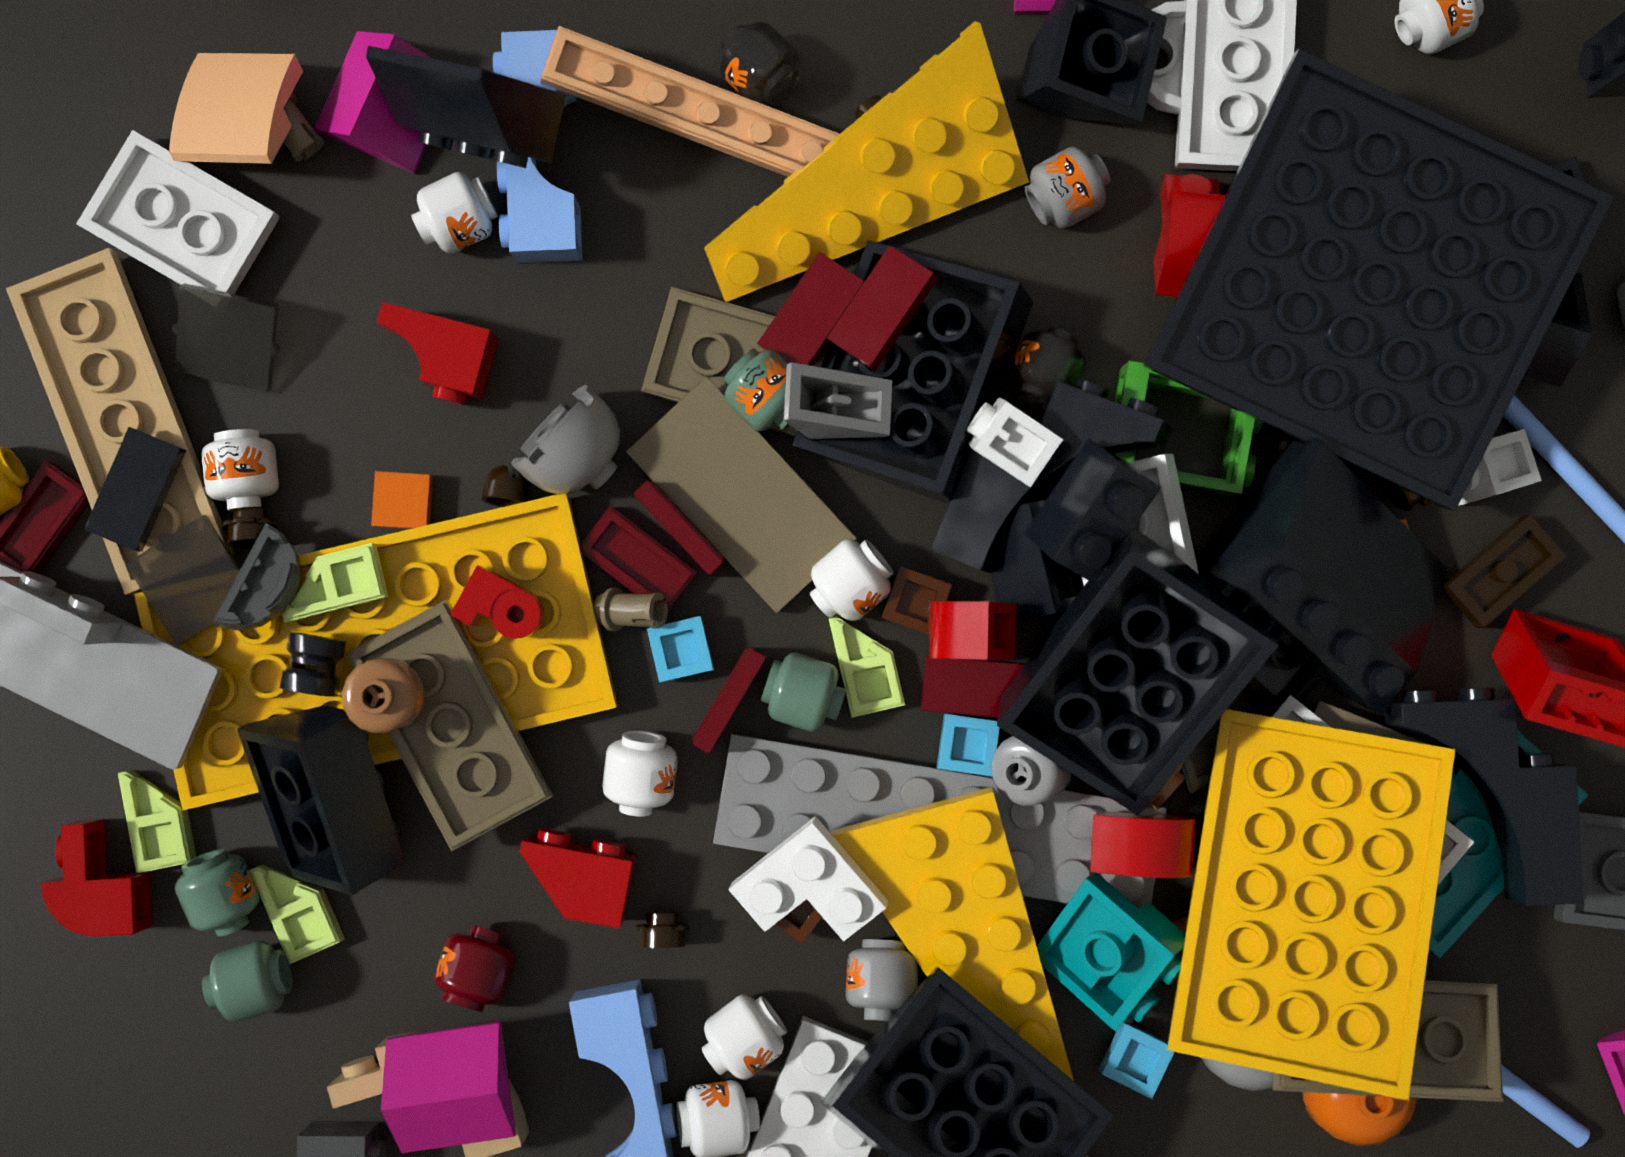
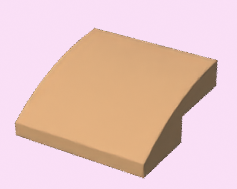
M198 53L184 81L174 115L169 148L172 159L174 161L272 164L292 126L283 108L303 73L296 55Z

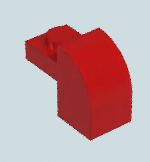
M1164 174L1160 189L1162 228L1153 259L1155 295L1177 296L1225 195H1220L1219 179L1205 178L1195 174L1185 176Z
M990 601L930 602L929 658L1016 660V603Z
M1109 811L1094 814L1090 872L1151 878L1193 876L1196 819L1184 818V814L1170 812L1153 815L1140 814L1139 816L1132 813Z
M105 819L81 820L61 825V835H59L56 841L55 856L58 866L63 869V876L40 883L44 902L52 916L70 931L92 937L134 935L152 927L151 871L137 874L136 872L107 874Z

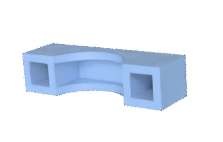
M557 30L501 32L502 51L493 52L494 73L565 94L564 106L576 101V96L540 83ZM528 158L526 168L497 161L498 188L501 194L507 193L508 214H500L499 236L502 248L509 247V252L517 263L583 261L581 207L575 195L557 188L544 179L538 171L536 159Z
M641 979L576 991L569 1001L579 1058L598 1062L614 1071L626 1084L634 1103L635 1123L631 1134L621 1145L605 1157H674L670 1138L678 1137L677 1119L673 1103L664 1104L660 1083L668 1081V1074L663 1049H653L650 1027L657 1026V1013L652 993L643 994Z

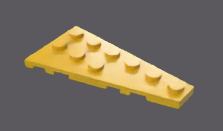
M974 21L960 33V37L939 55L935 54L919 67L920 71L893 93L889 92L823 148V152L802 169L798 168L783 181L784 184L758 206L754 205L704 247L725 302L806 271L819 252L834 260L864 248L868 240L880 242L1029 182L981 23Z
M992 787L830 831L833 837L889 900L887 908L882 913L925 975L928 976L936 967H939L1074 1081Z

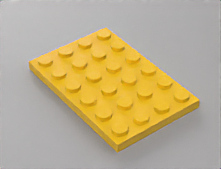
M1225 710L1219 721L1167 1050L1409 1100L1455 749L1240 711Z

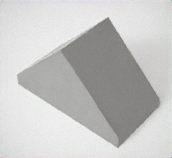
M793 362L787 364L784 421L807 438H867L890 435L892 380Z

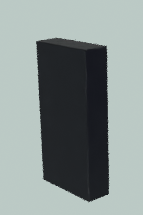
M128 427L84 530L131 550L143 552L186 450L135 428Z

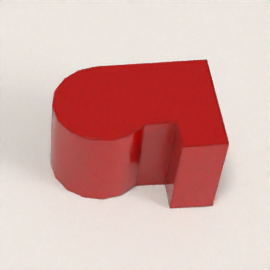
M477 565L450 616L469 626H477L483 615L491 619L495 629L500 634L508 638L517 639L535 634L543 624L545 611L541 600L535 594L490 569Z

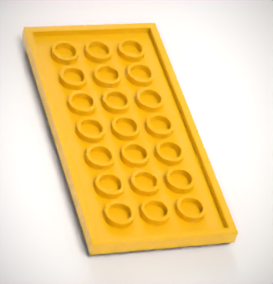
M569 494L552 495L298 555L301 578L295 596L305 582L306 574L318 556L374 543L377 546L389 598L291 623H284L283 616L280 614L263 626L238 631L220 628L213 621L241 569L134 594L143 630L222 668L221 677L185 762L181 768L173 769L182 811L259 793L237 728L247 723L320 706L344 709L342 690L346 678L354 670L346 653L444 600H448L452 608H454L477 565L484 566L532 592L541 600L544 606L545 618L541 628L535 634L526 638L512 639L503 636L495 629L491 619L483 615L477 626H469L460 621L518 731L617 708L618 703L600 626L597 623L593 609L594 600L583 553L580 548L579 535ZM289 632L347 641L344 658L337 662L335 671L336 676L340 680L337 697L304 694L279 688L282 671L290 665L291 654L286 649ZM307 665V668L318 670L319 666ZM368 732L369 740L367 744L374 765L402 759L388 733L374 734Z

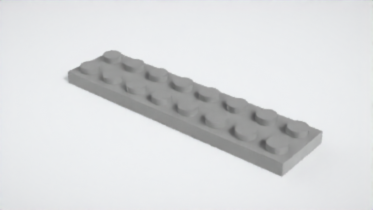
M732 733L713 844L769 853L815 816L830 832L992 787L1022 896L1068 904L1084 880L1094 873L1090 872L1093 815L1106 811L1134 813L1107 796L1066 789L1038 805L1022 806L1004 797L996 787L993 777L942 770L935 767ZM1150 805L1147 809H1144L1141 812V814H1166L1167 808L1161 806L1156 811ZM1098 873L1137 908L1140 909L1147 902L1152 903L1155 878Z

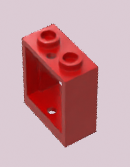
M1514 609L1491 656L1524 718L1625 748V648L1620 640ZM1560 633L1567 634V638L1565 640H1555L1557 635H1559Z

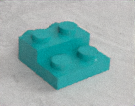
M1094 872L1084 880L1036 947L1041 965L1116 1032L1131 1017L1140 1023L1152 1011L1161 999L1153 991L1161 979L1169 986L1179 976L1185 933L1149 902L1140 909L1137 908L1101 875Z

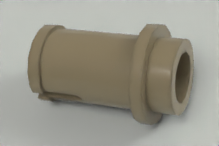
M291 93L283 109L292 126L283 143L291 152L293 159L300 162L303 158L306 160L317 153L325 142L297 107L298 98L295 94Z
M612 587L604 593H600L596 597L593 606L597 623L609 631H619L623 626L659 629L663 627L668 616L667 601H663L665 596L659 592L651 594L624 593L621 589Z

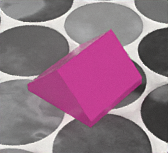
M357 31L314 130L323 136L415 175L428 144L418 142L421 131L397 124L368 63L366 54L368 46L427 58L431 57L395 34Z
M501 1021L400 1035L386 1039L381 1112L401 1153L515 1137L516 1127Z

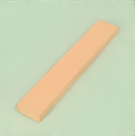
M558 26L540 80L541 84L787 177L798 168L802 169L824 151L823 148L839 135V133L561 26Z

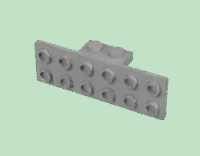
M0 561V686L170 769L181 768L221 677L222 668L104 611L105 606L94 599L78 594L70 595L56 588L57 583L46 576L30 571H20Z

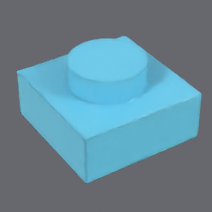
M702 616L664 624L659 629L647 628L659 683L714 670Z
M944 713L936 768L992 777L991 764L994 753L997 750L1000 729L997 726V721Z
M1125 1022L1116 1031L1098 1070L1102 1075L1152 1099L1174 1052L1167 1050V1041L1129 1022Z

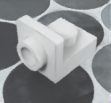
M1000 397L993 406L987 402L984 403L967 429L968 432L973 434L968 442V445L973 450L1029 487L1035 482L1063 441L1062 438Z
M1525 429L1492 438L1458 506L1542 481Z

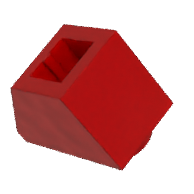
M539 829L537 836L530 835L521 841L520 854L563 918L618 929L622 926L626 917L637 855L625 853V844L603 839H593L592 847L570 843L571 834L551 829Z

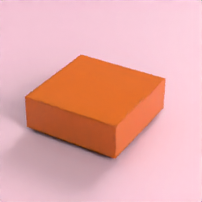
M375 471L371 526L412 529L429 525L431 521L434 476L430 474Z

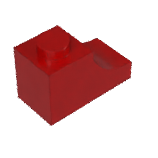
M382 302L377 324L387 332L404 338L414 349L421 365L419 381L434 389L432 398L459 406L465 405L466 398L483 401L499 338L491 330Z

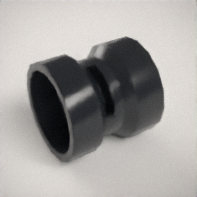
M289 632L286 649L291 654L290 665L282 671L279 688L304 694L337 697L340 680L336 676L335 671L337 662L344 658L347 641ZM307 665L319 666L318 670L307 668Z

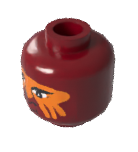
M472 925L469 935L456 933L447 938L433 976L434 984L443 991L441 1000L482 1013L485 1004L495 1005L501 1001L515 963V956L512 951L500 946L504 935Z

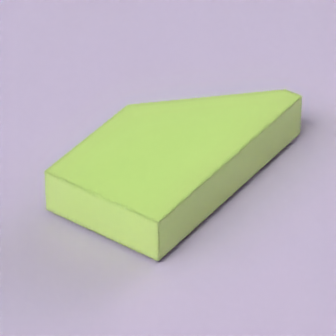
M369 543L318 556L306 574L305 582L291 605L286 607L282 616L284 623H291L389 598L376 544Z
M829 618L844 688L847 689L846 696L851 717L904 706L905 702L893 651L840 618Z
M135 771L118 773L136 874L182 865L197 857L188 809L182 811L181 802Z
M265 865L249 870L289 964L345 939L324 888L290 877L288 874Z

